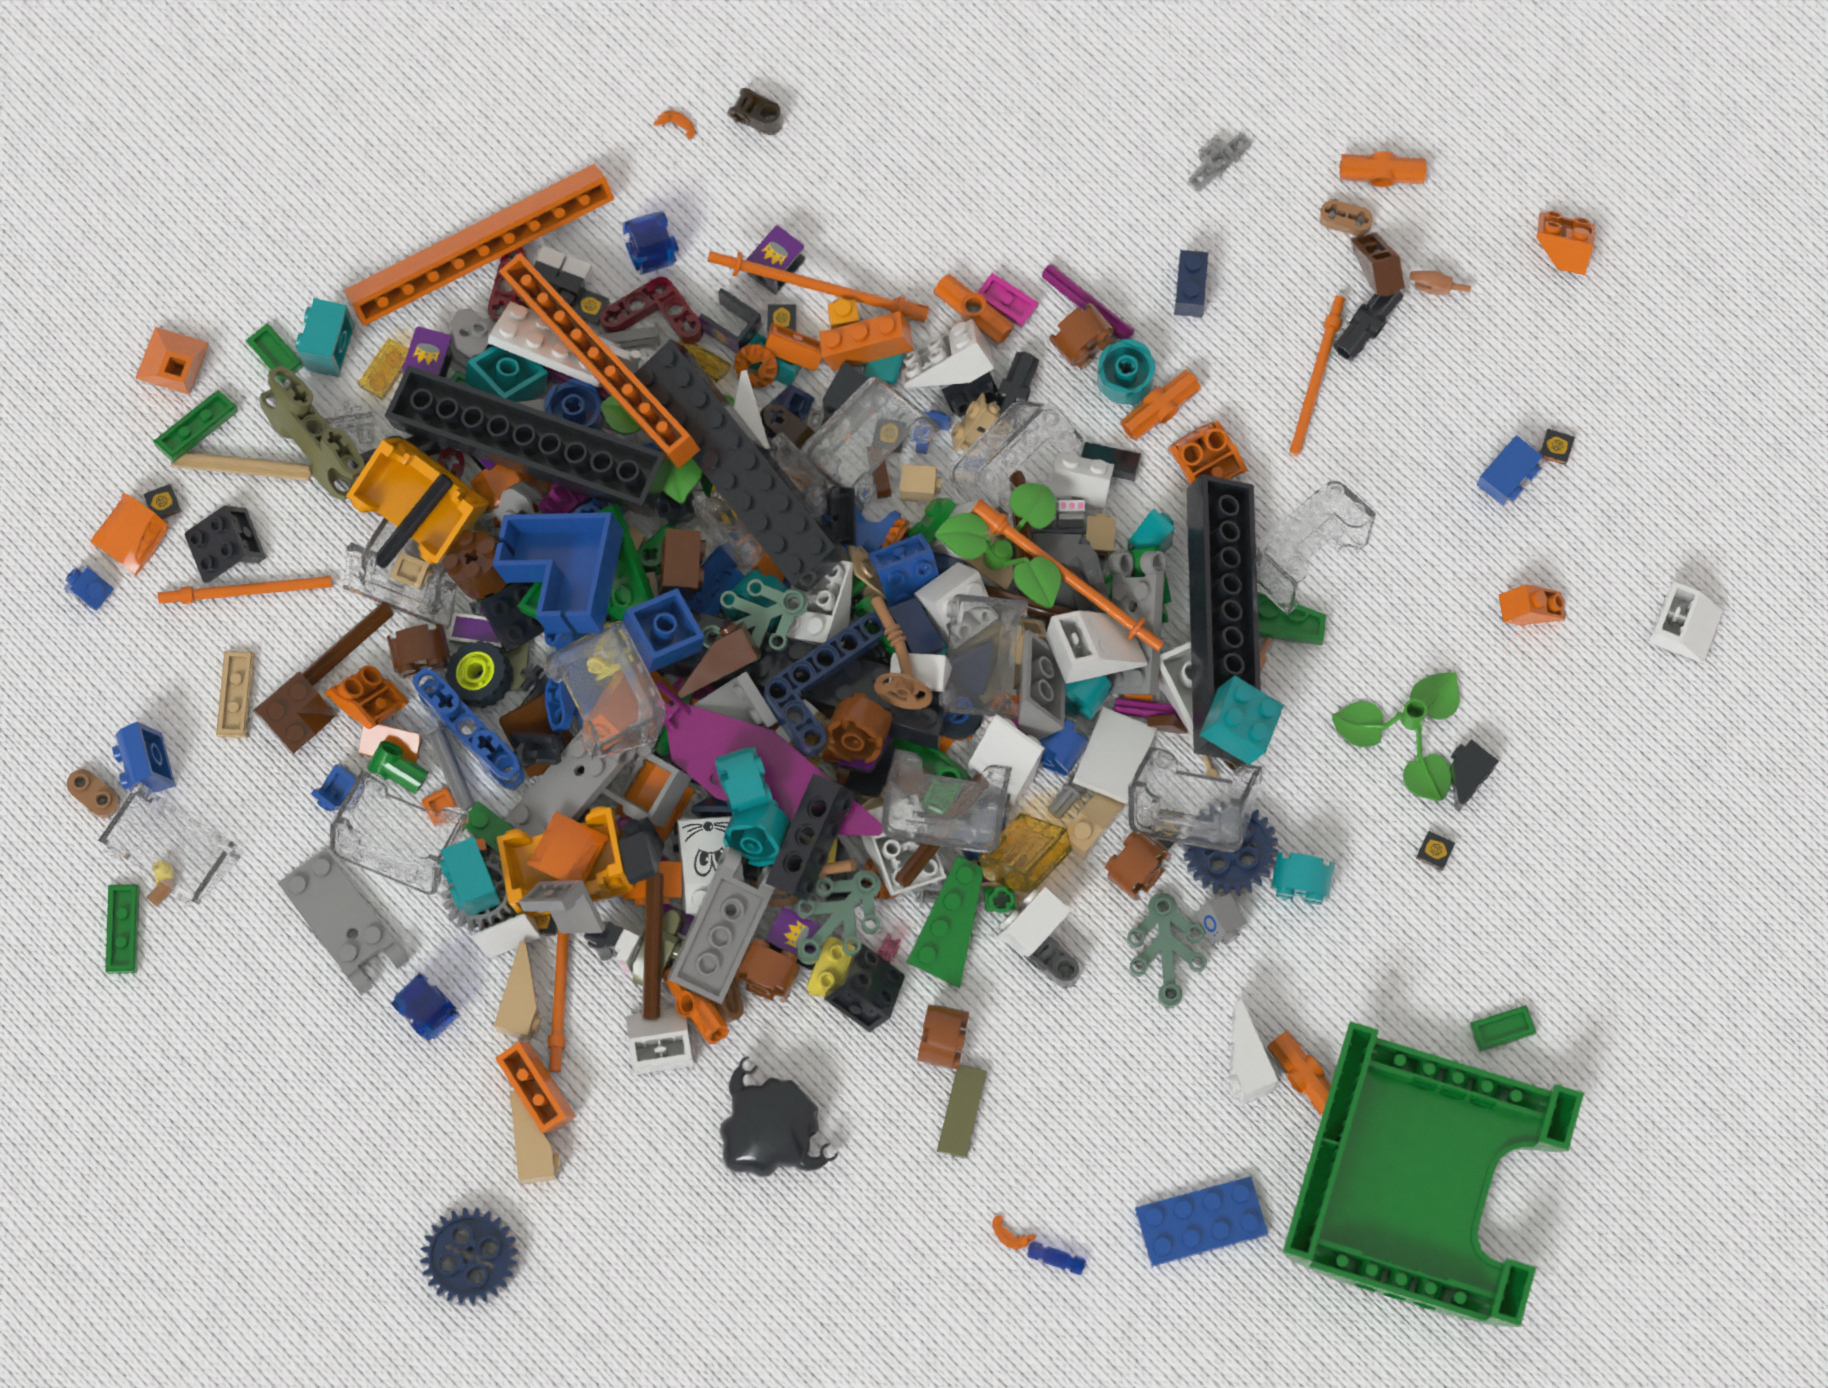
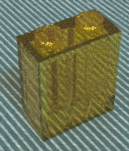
M1020 812L978 857L984 878L991 882L1008 886L1013 890L1031 894L1072 852V846L1067 828Z

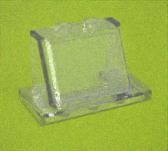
M383 518L365 547L352 542L349 544L345 555L343 589L378 603L384 602L393 609L431 624H443L444 629H449L454 614L457 584L453 583L442 563L432 564V570L435 571V574L429 575L423 591L390 578V573L399 553L387 568L382 569L376 565L377 552L397 528L386 518ZM410 538L400 552L425 561L420 557L421 551L418 549L420 544Z

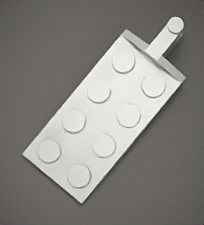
M511 301L509 302L490 332L487 343L596 387H601L599 382L531 309ZM599 337L633 374L638 370L641 358L639 351L632 350L628 352L621 349L620 345Z

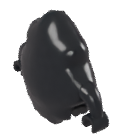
M750 1056L743 1057L729 1080L728 1087L732 1097V1114L720 1124L719 1133L723 1141L722 1159L726 1167L737 1173H752L759 1177H769L779 1166L796 1167L802 1171H814L822 1168L828 1162L836 1160L839 1152L835 1153L831 1158H826L824 1155V1150L831 1143H826L821 1147L819 1156L813 1157L809 1155L810 1138L819 1129L817 1105L793 1080L769 1078L761 1086H745L743 1082L744 1076L746 1074H754L758 1069V1065L754 1066L752 1070L746 1071L743 1065Z

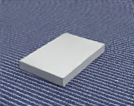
M1103 707L1072 783L1127 804L1157 728L1148 727L1143 722Z

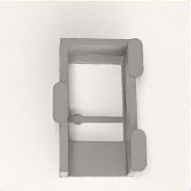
M629 736L627 740L636 748V753L641 757L636 760V766L619 794L610 789L614 779L602 793L623 805V812L629 817L640 820L648 816L653 824L663 828L692 777L653 755V749L648 744L634 736ZM618 737L617 739L606 745L604 748L602 747V749L609 755V749L611 745L616 740L624 737ZM645 759L671 773L650 811L643 809L624 797L639 769L644 766Z

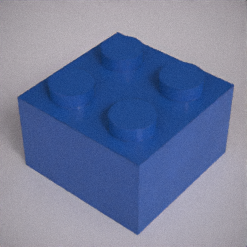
M678 588L625 610L621 624L648 674L700 652L705 638Z

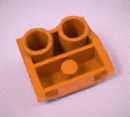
M1214 420L1176 440L1167 448L1179 464L1189 485L1202 474L1230 480L1248 471L1236 446L1223 429L1219 420Z
M496 465L491 470H482L470 481L473 489L489 502L485 510L486 512L498 508L502 491L515 483L525 480L540 490L533 477L500 465ZM540 490V493H541L543 499H545V496L543 495L542 491ZM532 503V505L534 506V511L538 512V505L536 503ZM498 518L491 520L495 527L500 525Z
M123 493L114 510L97 530L90 542L137 576L154 555L170 527L152 510L132 496Z
M369 665L363 666L355 675L352 674L350 677L345 678L339 685L336 684L334 687H330L324 694L332 699L346 714L368 729L379 725L409 703L390 680L383 678L378 669Z
M645 760L644 766L624 797L643 809L650 811L671 773ZM689 785L664 827L661 828L653 824L664 843L674 830L675 821L681 819L687 805L695 794L694 789ZM619 804L614 812L615 815L619 817L628 816L623 812L624 806Z
M555 812L539 845L526 864L560 881L582 880L585 884L588 876L596 866L609 837L559 812Z

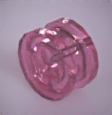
M888 933L877 954L885 957L887 962L891 963L902 940L899 938L894 940L892 935Z

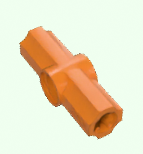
M1387 151L1375 152L1371 156L1341 154L1339 176L1340 180L1369 181L1371 185L1376 187H1389L1395 183L1424 184L1426 159L1396 157L1395 154Z
M950 273L944 276L933 290V294L961 315L965 323L973 319L980 331L997 345L1003 343L1014 329V324L987 304L981 294L972 292ZM969 306H977L981 310L971 313L967 308Z
M1185 369L1164 387L1159 386L1152 390L1143 399L1139 407L1120 421V425L1131 439L1138 441L1159 423L1164 424L1179 411L1181 405L1201 390V385L1197 378Z
M671 967L666 969L662 977L664 983L676 998L677 1012L681 1016L691 1019L708 1044H716L718 1041L725 1039L729 1029L727 1023L716 1010V1003L666 979Z
M1286 1031L1275 1038L1267 1046V1049L1286 1071L1285 1075L1291 1085L1300 1094L1303 1093L1322 1116L1331 1084L1324 1077L1325 1073L1319 1063L1311 1055H1306L1292 1035Z

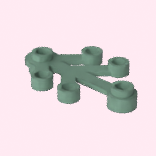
M753 579L748 583V593L754 598L766 597L777 602V604L765 608L738 597L733 591L722 593L720 602L723 607L729 610L738 609L750 614L736 621L735 624L737 625L744 621L748 629L755 627L752 637L759 650L771 620L782 615L776 633H773L769 638V644L774 650L783 651L788 645L787 634L794 618L802 616L807 611L809 605L808 597L802 590L790 588L785 592H781L766 586L759 579ZM754 584L761 585L759 593H752L751 589ZM729 595L734 596V603L726 605L725 598ZM794 598L798 599V607L790 608V601ZM708 625L703 628L702 632L705 636L703 645L706 648L711 644L709 642L710 635L720 633L719 627ZM776 637L783 638V644L779 647L774 646L773 643ZM760 651L759 658H758L757 660L751 662V663H755V662H757V661L760 659V657H761V651Z
M869 870L859 871L852 880L832 881L830 878L825 877L817 881L815 891L821 897H828L831 893L851 892L844 901L813 903L811 900H808V902L801 900L798 903L796 912L802 919H808L813 915L832 914L812 939L807 938L800 942L797 956L802 963L814 964L819 960L822 952L821 946L842 922L845 939L842 946L843 952L848 956H855L859 953L861 942L856 936L854 908L860 901H862L864 913L861 923L863 932L874 934L878 931L880 921L875 916L873 898L879 893L881 882L874 872ZM868 880L872 886L864 888L861 885V881ZM822 883H826L829 885L830 889L828 891H822L819 888V885ZM802 905H808L811 908V911L809 913H803L800 907ZM872 920L875 922L876 927L870 929L866 927L865 922ZM854 942L857 945V949L851 951L847 948L846 944ZM807 945H811L815 948V952L808 954L804 948Z
M1159 893L1154 895L1149 901V915L1137 928L1131 929L1128 932L1127 942L1134 948L1142 946L1145 941V935L1157 923L1159 935L1140 957H1136L1130 962L1129 969L1132 975L1136 977L1143 976L1147 971L1148 965L1161 951L1163 986L1159 990L1158 999L1164 1007L1174 1008L1181 1002L1182 990L1175 982L1173 951L1187 962L1189 968L1196 973L1202 972L1205 969L1207 959L1201 953H1194L1171 934L1170 922L1186 934L1187 940L1193 944L1202 941L1204 929L1198 924L1192 925L1177 912L1178 905L1173 896L1167 893ZM1159 903H1166L1169 909L1162 912L1157 906ZM1196 929L1200 932L1201 936L1195 939L1190 936L1189 932ZM1132 934H1139L1142 940L1138 943L1133 942L1130 938ZM1193 959H1201L1203 966L1199 968L1193 966ZM1137 962L1144 965V969L1140 972L1135 971L1133 965ZM1166 990H1174L1176 997L1173 999L1167 998L1165 995Z

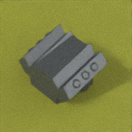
M1035 533L1032 541L1034 544L1109 600L1099 563L1100 559L1090 546V542L1083 538L1082 534ZM1016 546L1013 548V555L1010 560L1017 559ZM1018 564L1012 565V569L1014 570ZM1061 579V585L1054 604L1077 611H1085L1091 607L1094 612H1103L1102 609ZM1019 589V594L1025 595V594Z

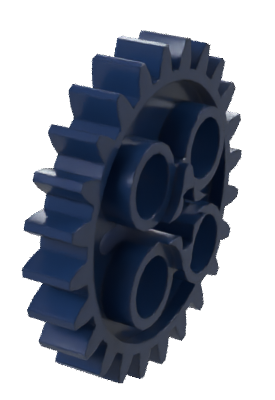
M1222 802L1221 811H1216L1213 806H1210L1209 816L1200 812L1201 822L1191 821V826L1195 831L1185 832L1186 837L1191 841L1183 842V848L1188 850V852L1183 854L1184 860L1191 861L1187 865L1188 872L1197 870L1193 875V880L1198 881L1203 878L1202 888L1206 889L1209 885H1213V894L1215 895L1220 888L1224 889L1225 895L1229 894L1231 889H1235L1237 896H1240L1241 888L1243 887L1249 893L1252 892V883L1260 887L1263 886L1261 876L1271 877L1267 867H1275L1276 861L1272 857H1276L1279 852L1278 849L1272 848L1278 845V838L1271 837L1275 833L1274 827L1265 828L1269 823L1268 818L1265 817L1258 820L1260 815L1258 809L1249 814L1248 804L1242 810H1238L1236 802H1233L1231 809H1227L1225 803ZM1241 828H1246L1251 832L1245 838L1235 835L1236 831ZM1212 833L1222 836L1215 843L1206 840L1207 836ZM1252 843L1257 844L1256 847H1251L1250 845ZM1233 845L1234 853H1229L1227 846ZM1206 851L1212 852L1210 855H1205ZM1245 856H1252L1256 859L1249 866L1243 865L1240 862ZM1215 861H1223L1227 864L1220 871L1211 868Z
M466 1207L463 1208L462 1216H458L452 1210L451 1220L448 1221L445 1217H440L443 1224L440 1228L436 1225H431L435 1232L434 1236H424L430 1243V1246L421 1247L420 1250L428 1254V1257L421 1259L420 1263L429 1266V1268L422 1272L424 1277L433 1276L428 1285L430 1288L439 1285L436 1293L439 1297L448 1292L447 1301L449 1303L458 1297L460 1306L463 1307L466 1299H470L472 1306L475 1307L477 1298L481 1297L485 1304H487V1294L492 1293L498 1298L497 1288L499 1286L505 1289L509 1288L504 1279L506 1277L515 1278V1275L509 1269L510 1267L519 1266L517 1261L511 1259L512 1256L519 1254V1250L510 1248V1246L517 1240L515 1237L506 1238L511 1231L510 1227L506 1226L500 1229L503 1220L501 1217H498L492 1222L491 1211H488L484 1217H481V1211L478 1207L474 1210L473 1215H470ZM460 1230H468L470 1232V1238L464 1244H457L455 1242V1235ZM488 1242H495L498 1247L496 1253L492 1256H484L482 1254V1248ZM451 1245L467 1254H470L473 1250L474 1255L478 1259L494 1264V1268L489 1269L473 1260H469L466 1264V1260L462 1255L446 1250L445 1246ZM450 1257L457 1259V1266L453 1271L445 1272L442 1270V1263L445 1259ZM474 1270H483L485 1274L483 1281L479 1284L470 1283V1274Z

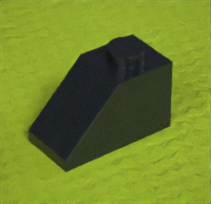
M1472 739L1466 746L1461 743L1450 756L1454 759L1450 766L1454 807L1459 812L1494 771L1499 760Z
M648 816L640 820L632 819L626 822L621 829L618 845L627 881L632 885L657 875L665 844Z

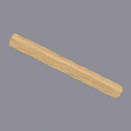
M187 452L175 463L170 460L171 466L177 468L304 481L310 480L312 476L311 465L303 463Z

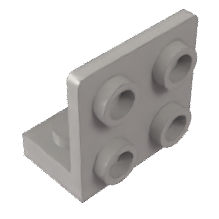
M747 672L740 674L693 705L764 728H768L778 722Z
M582 880L539 881L519 901L523 911H537L538 913L550 911L559 932L562 934L602 933L606 929Z

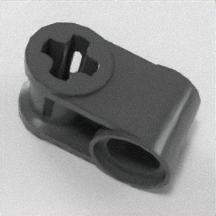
M1050 936L1046 938L1029 957L1024 955L1033 967L1044 973L1062 988L1073 987L1079 980L1078 962ZM1069 966L1074 970V973L1066 978L1060 976L1058 970L1061 967Z

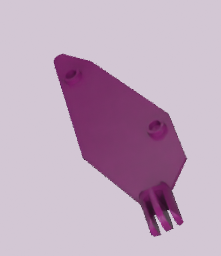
M660 681L655 686L673 700L675 704L673 706L669 705L653 690H650L648 695L667 711L665 716L644 698L640 702L666 725L671 760L717 799L726 801L729 800V797L726 796L725 791L723 792L714 757L746 747H755L758 758L760 757L765 770L763 777L765 783L769 786L772 799L778 803L779 809L786 814L790 821H793L813 774L832 781L774 730L688 705ZM852 799V806L849 809V814L845 816L839 835H881L884 829L882 823Z

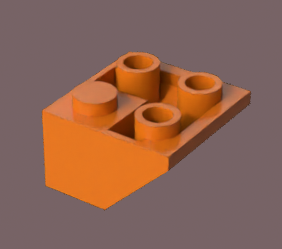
M1555 211L1540 212L1536 238L1558 270L1581 275L1586 274L1594 245L1595 224L1582 217H1575L1574 219L1563 217L1562 214Z
M155 327L135 378L190 395L209 343Z

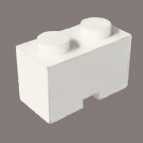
M1058 452L1050 490L1056 498L1071 500L1072 496L1083 498L1085 504L1105 508L1114 464L1098 459L1092 460L1078 457L1071 453L1064 454Z

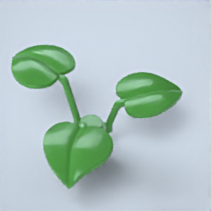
M723 394L734 408V399ZM611 396L601 404L600 410L609 427L615 432L630 435L641 430ZM692 458L679 469L670 460L673 468L663 488L667 495L681 504L685 502L687 496L696 487L702 476V470Z
M1025 483L1016 487L1010 495L1009 503L1012 512L1022 518L1015 527L1018 532L1026 522L1035 529H1043L1054 519L1056 500L1052 491L1044 484ZM972 513L954 515L947 519L936 531L934 537L942 541L952 552L962 558L972 560L984 554V563L992 570H1000L1003 567L1008 568L1010 565L1018 564L1013 570V578L1018 588L1034 602L1050 609L1054 605L1061 585V575L1059 569L1052 561L1044 557H1035L1031 562L1026 557L1010 560L1013 555V548L1010 544L1012 541L1008 538L1006 540H996L991 545V538L985 536L987 531L986 522L981 517Z
M1456 672L1438 673L1417 682L1411 690L1410 700L1405 703L1403 712H1397L1396 716L1385 724H1382L1383 714L1375 704L1365 701L1352 703L1332 715V721L1338 733L1350 744L1364 748L1377 745L1381 740V730H1386L1398 720H1401L1405 728L1416 731L1418 761L1409 762L1404 769L1403 781L1405 786L1416 796L1433 801H1442L1447 796L1451 786L1450 768L1440 755L1431 754L1423 758L1422 725L1426 714L1432 719L1443 720L1451 717L1457 711L1460 697Z

